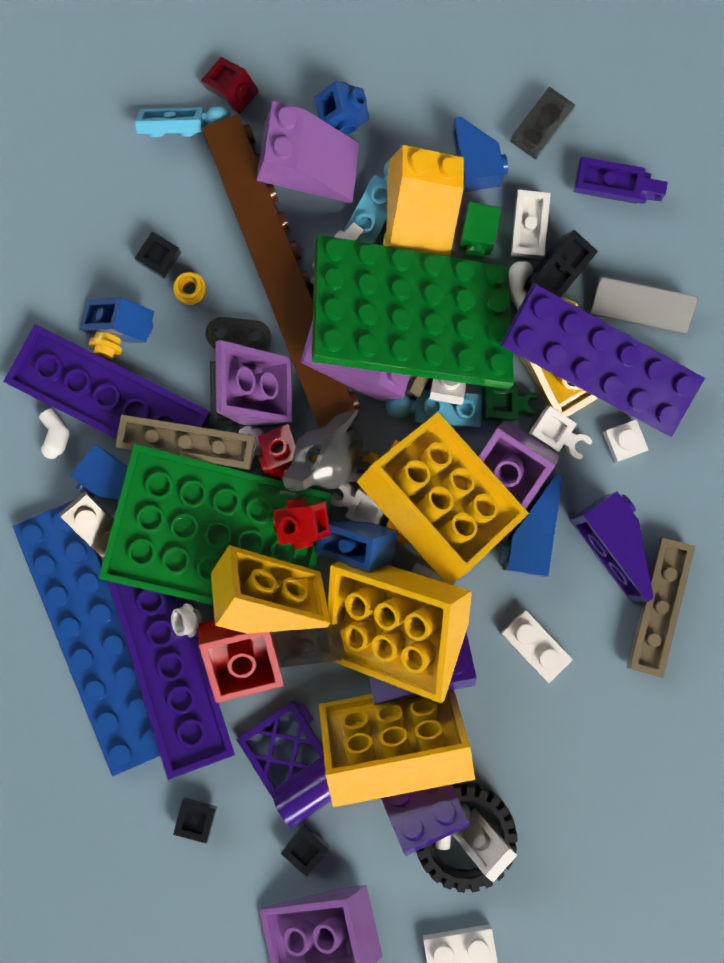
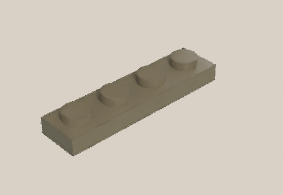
M121 414L115 448L132 452L133 445L137 444L224 467L251 471L256 437Z
M664 537L658 539L649 575L654 598L649 602L642 603L626 668L661 678L664 677L695 546Z

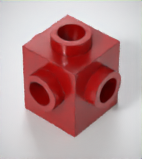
M289 424L257 436L263 453L258 456L261 467L265 474L271 473L274 479L283 481V476L293 462L295 446L298 440Z
M305 497L289 499L285 501V507L274 510L273 528L278 536L279 545L292 543L293 549L307 548L313 546L314 541L331 535L326 501L307 503Z

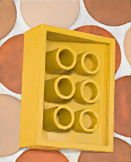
M439 412L374 462L356 481L439 577L448 584L454 583L468 573L529 514Z
M338 561L330 565L328 612L331 623L326 628L325 659L442 703L445 700L468 627L472 591L390 565L367 572Z
M454 690L447 691L445 700L442 703L420 696L374 705L372 694L319 704L325 774L333 807L475 780L471 747Z

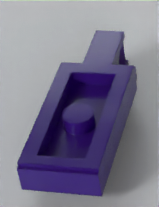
M581 157L578 163L573 192L629 203L645 204L647 200L662 201L666 195L668 182L651 179V173L645 172V168Z

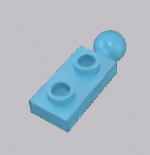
M213 106L207 113H204L203 107L139 109L135 125L137 134H147L149 137H161L166 133H179V135L187 137L202 132L203 126L231 117V114L223 106Z
M391 158L386 161L383 168L385 178L373 176L343 231L345 233L354 222L364 229L359 239L360 242L376 244L387 223L388 162Z
M423 390L420 397H415V400H410L405 394L404 398L386 401V411L393 418L401 419L409 413H414L413 424L422 425L439 412L451 427L479 429L481 427L482 394L465 393L462 405L429 399L431 390Z

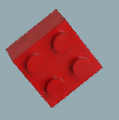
M215 620L199 623V648L216 703L284 686L281 664L272 632L247 634L215 626Z

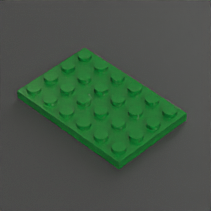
M318 234L315 241L312 362L503 389L511 388L514 384L513 353L499 346L511 324L508 267Z
M134 444L98 579L213 605L211 572L229 545L315 570L318 558L316 553L317 541L313 542V546L301 549H293L292 543L279 545L278 536L273 528L274 510L285 507L286 500L305 497L307 503L326 501L328 514L333 494L311 488L305 490L285 488L283 481Z

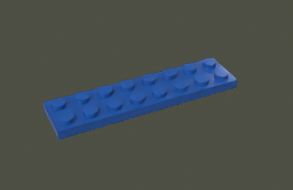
M72 500L12 527L113 777L160 755L106 580L98 579L103 561L100 555L60 517V512L74 501Z

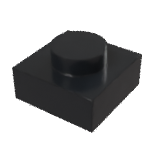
M151 232L134 259L137 263L164 279L181 254V250L164 238Z
M184 798L173 835L206 844L209 840L217 806Z
M303 823L281 850V855L307 877L328 852L330 846Z

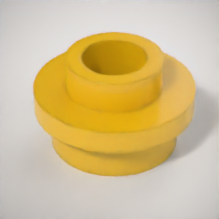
M185 272L174 281L173 292L181 303L193 305L204 298L206 284L199 274ZM188 285L196 286V290L192 294L185 293V288Z
M97 331L94 338H90L89 346L94 349V354L107 359H112L113 355H121L122 348L120 347L121 339L119 337Z

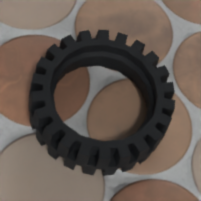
M461 782L452 784L459 802L475 803L485 808L494 817L499 835L516 853V842H518L516 826L505 803L492 790L482 787L478 783ZM432 844L416 851L426 873H429L436 883H442L444 888L449 890L456 888L457 892L465 893L466 889H471L473 893L480 891L479 887L485 886L487 889L493 886V882L478 867L470 870L455 869L445 864L435 853ZM511 862L506 869L509 870L513 863ZM504 871L498 876V881L505 876Z

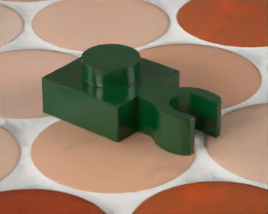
M484 386L482 387L483 420L516 421L519 419V412L525 416H535L541 412V409H531L528 405V400H537L540 398V395L538 393H528L525 396H518V386H511L510 389Z

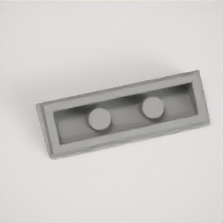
M600 277L595 284L590 314L686 334L698 297Z

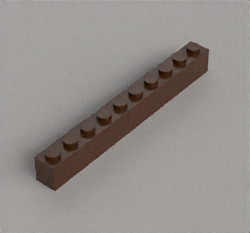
M239 114L204 126L202 130L317 426L322 428L335 416L354 409L359 410L361 407L354 390L348 392L345 384L300 363L313 321V302L308 292L313 289V285L307 270L301 272L297 261L302 258L295 240L289 242L285 231L290 230L284 212L277 213L273 203L279 201L273 184L256 181L260 153L254 154L251 144L256 142L249 123L243 125Z

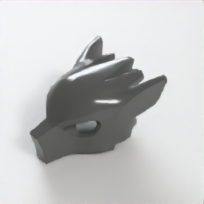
M357 409L335 416L325 427L308 430L303 437L298 438L293 462L283 476L285 488L305 490L310 486H321L327 489H336L347 482L357 481L365 473L366 470H358L363 456H358L363 447V440H354L357 433L355 428L347 430L358 414ZM317 448L318 458L316 462L311 463L309 460L310 452Z

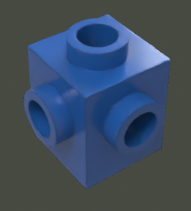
M334 81L314 96L318 118L344 134H351L357 131L360 125L370 119L363 88L349 85L346 82Z

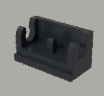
M572 230L560 237L535 268L533 274L528 277L524 288L529 291L532 284H537L561 298L598 251L576 230Z

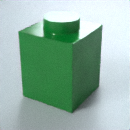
M469 201L459 250L465 251L467 255L472 257L491 255L495 244L501 207Z

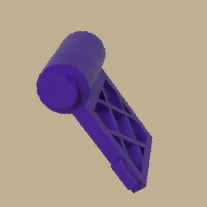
M295 701L290 702L236 739L273 798L280 816L290 828L295 827L332 801L325 774L323 745L309 725L314 719L304 703L297 706ZM289 712H292L298 721L296 737L277 733L280 718ZM274 723L272 732L264 730ZM302 729L308 739L301 738ZM257 734L271 736L268 755L255 754L248 740ZM276 737L295 741L291 761L273 757ZM299 743L312 744L320 758L310 765L296 762ZM259 759L266 760L265 769ZM271 762L290 765L287 781L277 788L269 777ZM295 767L304 768L293 776Z

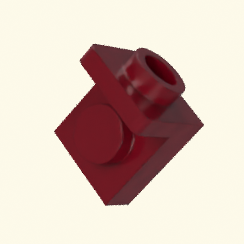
M220 57L201 79L207 90L227 100L232 109L238 114L258 94V88L247 71L223 57Z

